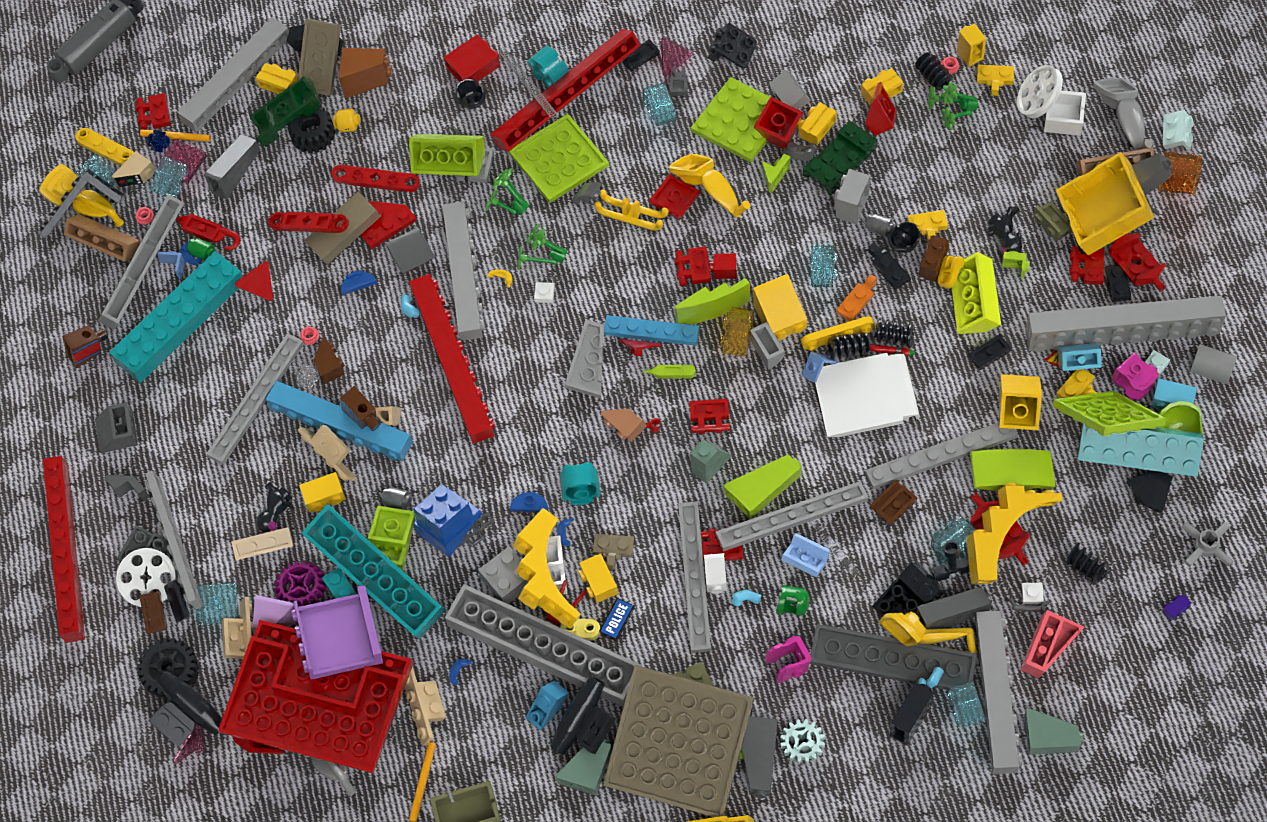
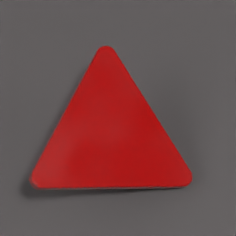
M268 261L263 262L235 282V286L263 299L272 301L273 293Z
M620 339L622 344L631 348L630 353L634 354V356H642L643 349L661 346V343Z

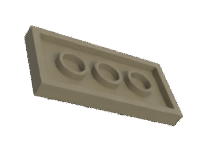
M305 19L298 80L305 76L313 82L316 93L331 96L333 95L341 25Z

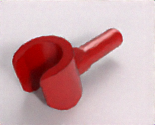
M654 418L650 423H645L647 425L645 428H649L653 433H657L660 427H655L653 424L659 425L661 420Z

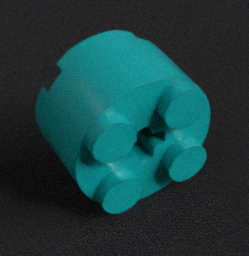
M546 45L533 55L527 63L534 70L532 75L537 80L542 79L544 85L548 88L569 72L564 60H559V54L553 48Z
M586 462L579 465H565L562 467L559 479L563 501H571L572 505H585L593 502L594 497L597 496V499L600 497L601 490L598 471L593 467L592 463Z

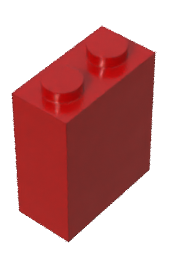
M478 34L443 57L445 67L459 82L472 79L477 83L500 67L498 52L492 50L488 42L484 38L481 39Z

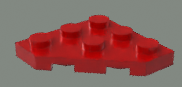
M368 201L381 217L360 236L372 250L417 220L415 215L404 204Z

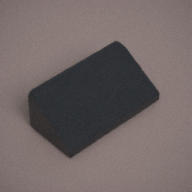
M173 580L164 586V590L176 622H181L189 619L191 616L178 581Z

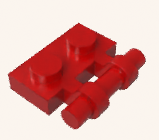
M165 93L148 96V103H144L143 98L139 97L136 99L135 109L138 112L137 121L140 129L147 130V125L152 124L154 129L171 126ZM150 111L151 115L146 116L145 112Z
M706 246L689 248L688 255L683 256L682 251L675 252L676 258L674 262L678 270L676 276L680 286H686L688 278H692L693 284L711 282ZM690 264V270H685L684 265Z
M1073 246L1070 253L1071 267L1069 269L1071 282H1078L1079 277H1084V284L1103 285L1104 249H1099L1087 255L1085 252L1084 254L1079 253L1078 246ZM1079 262L1084 263V269L1079 267Z
M728 399L689 401L691 422H699V425L691 426V433L704 435L705 432H717L719 434L722 431H730V423L722 424V420L729 419ZM716 420V424L704 425V421Z
M709 528V531H701V539L709 538L710 540L702 542L703 559L704 555L723 553L725 561L743 559L742 545L722 551L718 540L716 541L715 539L716 531L719 530Z

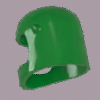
M783 585L776 614L792 613L796 616L804 615L809 608L810 598L808 592L804 588Z

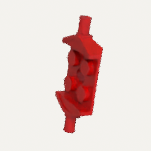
M1125 234L1116 239L1108 253L1130 280L1137 286L1154 284L1159 292L1164 291L1166 286L1160 281L1159 276L1166 264L1160 265L1139 240L1141 234ZM1131 260L1137 261L1139 265L1133 264Z
M975 493V495L971 496V499L978 507L970 520V524L974 530H984L982 513L989 510V507L1000 506L999 500L984 502L978 493ZM1017 521L1013 523L1005 535L998 559L1003 560L1016 557L1022 566H1025L1030 561L1024 555L1023 548L1026 546L1030 534H1026Z

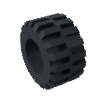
M322 106L308 117L304 114L300 115L289 123L287 127L293 145L304 153L306 151L309 154H312L313 151L319 153L321 149L324 151L327 149V145L330 146L332 144L331 140L335 138L332 118L329 112L325 111V108ZM319 126L314 131L305 132V129L308 127Z

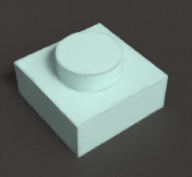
M1153 350L1145 363L1158 368V377H1160L1170 363V359Z

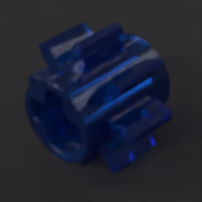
M153 130V134H149L147 137V145L151 147L150 150L163 152V148L166 149L169 146V137L166 135V132Z

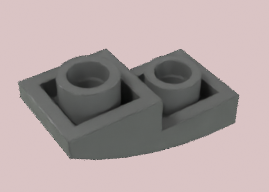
M600 182L584 184L571 201L576 205L580 201L587 204L591 199L595 201L601 193L598 189L602 184Z

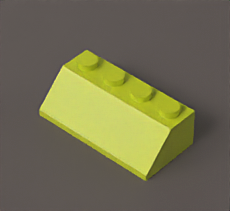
M976 252L964 259V265L960 268L956 283L952 287L958 334L988 332L1001 325L992 258Z

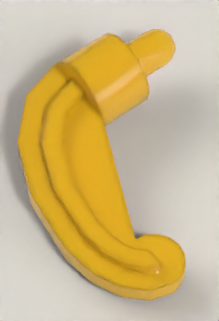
M495 269L488 273L489 278H492L493 275L504 278L507 287L511 286L512 275L508 271Z

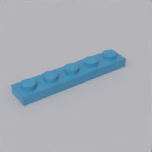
M606 315L603 332L607 336L697 346L700 329L696 325Z

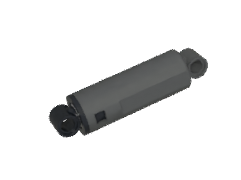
M111 0L54 52L55 58L51 59L46 66L53 81L57 83L64 82L68 78L69 73L76 76L137 21V14L144 8L142 0Z

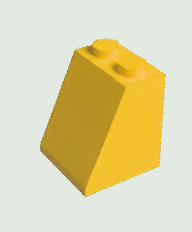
M788 274L753 288L754 308L762 323L767 322L777 340H784L787 336L793 333H800L807 328L806 315Z
M1001 374L999 428L1039 430L1042 400L1039 376Z

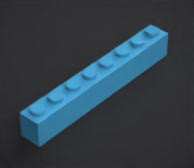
M279 381L275 382L266 397V402L271 411L284 413L288 418L301 420L310 427L313 425L320 428L322 425H327L339 439H348L359 447L365 446L372 452L385 454L394 461L397 459L403 462L413 444L410 434L383 423L375 431H372L368 426L361 429L342 411L341 406Z

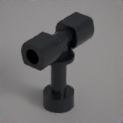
M948 541L944 544V555L948 558L945 560L944 565L931 569L932 576L937 582L949 579L950 574L959 572L962 575L970 572L968 557L959 560L956 558L960 554V546L956 541Z

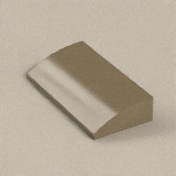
M359 191L334 213L344 214L349 220V226L344 232H313L304 240L326 265L381 217L378 211ZM339 221L336 227L341 225L342 221Z

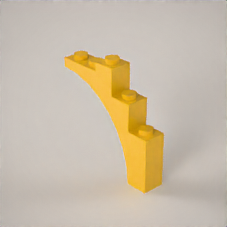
M1007 483L1003 488L999 489L1000 506L989 507V510L982 513L984 530H974L972 534L966 537L971 584H991L996 581L999 551L1005 535L1013 523L1027 511L1039 507L1054 506L1063 501L1062 493H1054L1053 490L1043 491L1042 493H1036L1035 490L1025 491L1024 486H1017L1016 483Z
M542 508L518 534L512 546L519 553L525 555L515 572L522 579L528 581L518 599L533 610L539 605L545 612L551 614L561 624L571 629L581 613L570 605L559 592L552 580L546 556L549 535L554 530L559 519Z

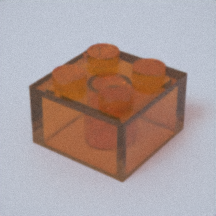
M1164 152V156L1169 158L1172 163V176L1159 185L1157 190L1195 195L1201 176L1202 156Z

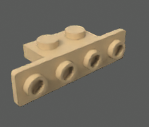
M322 425L316 434L309 428L300 427L298 429V432L302 435L301 438L305 442L310 443L318 455L326 459L325 463L334 468L341 479L355 481L357 477L342 463L350 449L327 425Z
M244 597L240 602L241 619L223 618L224 658H244L251 633L253 632V622L250 621L252 604L249 603V597Z
M412 667L405 686L406 698L411 706L412 719L417 727V736L422 746H426L433 739L429 722L443 721L446 715L436 681L417 682Z

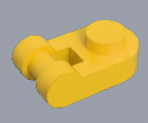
M950 255L944 257L938 275V284L941 287L950 289L955 285L959 270L964 265L963 257H953Z

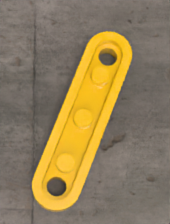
M89 128L79 129L75 134V138L80 146L119 166H122L134 153L132 150Z
M870 316L859 318L807 334L801 339V343L804 349L812 351L820 346L827 345L828 338L834 335L838 337L839 335L845 336L846 334L852 335L853 333L860 334V332L868 334L875 327V323Z

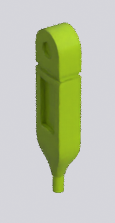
M657 365L650 370H644L643 373H649L661 379H690L696 375V370L693 365Z

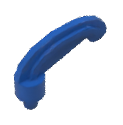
M187 241L180 249L185 262L191 265L200 264L201 259L197 258L195 260L188 253L187 245L189 242Z
M573 517L562 520L557 527V535L561 537V543L564 546L571 544L569 540H566V527L574 521Z
M468 658L457 660L450 669V682L453 685H458L456 678L461 667H467L468 664H473L474 662L468 660Z

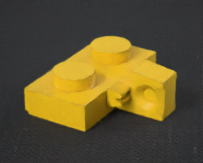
M978 65L977 84L991 86V96H998L999 86L1013 85L1014 66Z
M944 210L908 215L907 217L908 222L915 224L920 233L926 235L928 242L932 235L936 236L935 233L948 229Z
M1085 369L1076 370L1057 391L1056 396L1058 398L1097 393L1092 389L1093 386L1091 385L1095 380V376Z

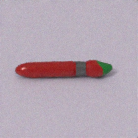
M870 345V351L904 354L905 356L915 354V351L908 348Z

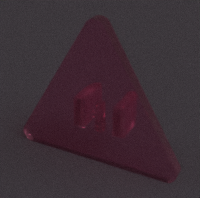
M665 37L661 38L662 75L667 77L672 73L673 66H675V69L693 55L691 51Z
M199 725L195 726L193 733L188 737L174 763L178 764L192 752L200 754L204 749L202 747L204 743L201 741Z

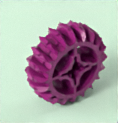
M295 560L293 566L288 563V569L281 568L282 574H276L278 580L274 581V586L276 587L274 588V593L277 594V600L291 603L297 601L298 607L319 603V598L325 597L323 592L327 591V587L322 579L325 574L323 571H320L319 566L314 567L312 562L307 564L303 560L299 564ZM315 579V586L313 590L310 591L309 587L312 585V581ZM290 581L291 586L289 588V591L286 593V587Z

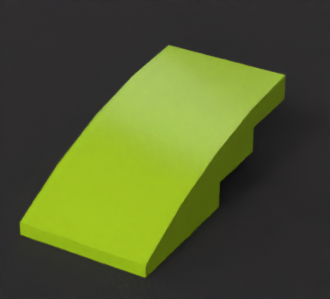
M744 278L731 287L725 282L711 292L706 287L702 288L674 306L676 323L688 325L701 323L720 317L750 302L749 281Z
M995 449L970 452L974 489L998 491L1007 483H1016L1017 486H1024L1026 491L1033 488L1052 490L1056 487L1051 451Z
M377 506L368 540L404 571L415 520L414 511Z

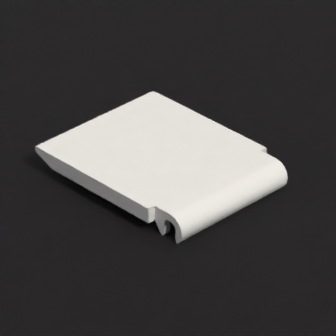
M887 353L823 366L815 383L827 437H842L904 423L903 420L908 422L909 417L915 416L916 419L920 418L904 354L888 356Z

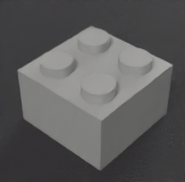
M849 169L847 175H843L841 179V189H837L834 200L836 202L833 210H836L835 218L857 224L869 196L870 175Z
M510 546L478 569L483 582L500 601L507 604L517 598L528 583V581L522 579L515 572L521 559Z

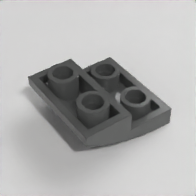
M418 227L385 243L402 275L435 259L434 253Z
M135 525L116 560L122 562L129 553L142 548L155 549L165 554L167 545H169L168 539L166 540L155 532L151 533ZM140 555L132 559L134 566H140L143 562ZM159 555L154 556L152 564L155 567L158 566L162 557Z

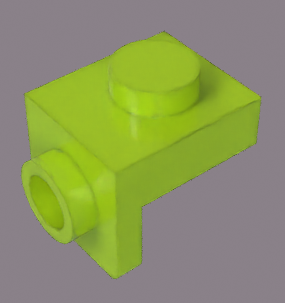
M1016 251L1004 252L1002 267L1021 269L1020 278H1024L1025 272H1029L1030 261H1026L1027 253H1018Z

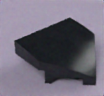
M1152 470L1128 480L1127 484L1129 487H1132L1137 498V504L1142 503V505L1160 513L1164 510L1173 476Z

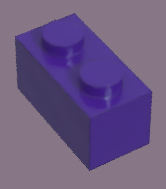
M1184 594L1181 596L1177 595L1173 602H1168L1163 606L1162 613L1171 622L1189 609L1192 603Z

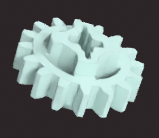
M797 719L796 725L790 722V729H783L785 735H781V741H783L781 749H785V756L790 754L791 762L796 758L798 764L802 760L809 764L810 758L816 761V754L822 755L820 748H825V743L822 742L825 740V735L820 734L822 732L821 727L815 729V722L809 725L808 719H805L804 723ZM812 735H814L815 738H816V741H817L816 744H815V741H813V740L811 739V738H812ZM789 739L794 743L793 749L789 745ZM806 739V742L799 745V741Z

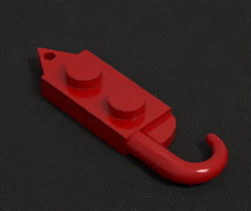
M191 213L189 216L176 217L182 226L183 232L209 242L218 243L225 236L233 238L234 244L224 246L225 250H234L240 244L239 234L222 227L220 224Z

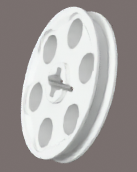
M1043 65L1033 70L1027 76L1017 96V107L1022 114L1029 118H1037L1050 110L1062 89L1063 79L1060 71L1050 65Z
M142 548L129 553L122 560L117 570L116 582L123 598L129 603L141 607L140 599L133 600L131 598L133 590L139 589L141 595L158 589L161 592L163 603L168 598L164 590L166 584L161 581V576L167 572L171 574V581H177V573L171 559L167 555L155 549ZM140 555L143 559L142 564L134 566L132 563L133 557ZM159 555L162 557V564L155 567L152 564V559L154 556ZM125 572H130L132 575V580L129 583L122 581V575ZM148 572V575L152 578L149 579L145 584V580H142V576H145Z

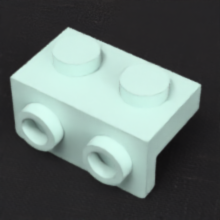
M1185 110L1164 114L1163 146L1165 149L1182 145L1186 150L1191 149V142H1193L1191 127H1193L1194 123L1192 117Z

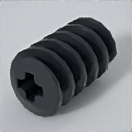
M926 52L917 59L915 67L933 88L935 87V90L940 91L944 85L948 86L949 82L953 80V76L949 75V71L945 70L944 65H940L941 62L936 60V55L930 56L931 53Z
M879 318L876 324L874 340L877 337L878 342L881 343L883 338H885L886 344H889L892 339L893 345L900 341L902 347L907 342L908 347L911 348L915 328L912 329L911 323L905 328L904 322H901L900 326L897 327L896 321L890 326L889 320L882 324L881 318Z
M860 332V334L853 333L852 335L846 334L845 336L839 335L838 337L834 335L828 338L827 348L831 360H835L836 354L838 359H842L843 353L846 358H849L850 352L853 357H856L857 351L860 356H863L864 350L867 353L870 351V342L865 332Z
M1078 542L1069 552L1066 564H1073L1072 569H1079L1078 574L1080 575L1086 573L1085 579L1090 580L1092 578L1091 584L1096 585L1108 575L1111 567L1105 570V562L1098 565L1099 557L1092 560L1093 553L1090 552L1086 555V547L1079 550L1080 542Z

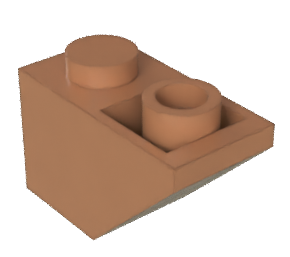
M630 409L604 410L600 413L605 418L603 422L609 428L614 426L618 430L616 434L623 440L627 438L631 443L647 426Z

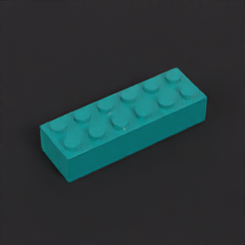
M1082 423L1077 457L1081 461L1198 477L1204 437L1201 433L1157 427L1155 429L1145 428L1141 429V431H1126L1124 434L1113 433L1110 436H1102L1098 431L1087 428Z

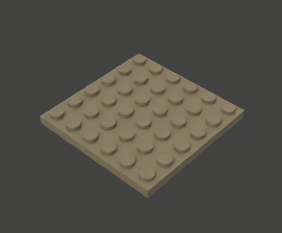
M634 665L603 786L712 817L724 816L755 697Z

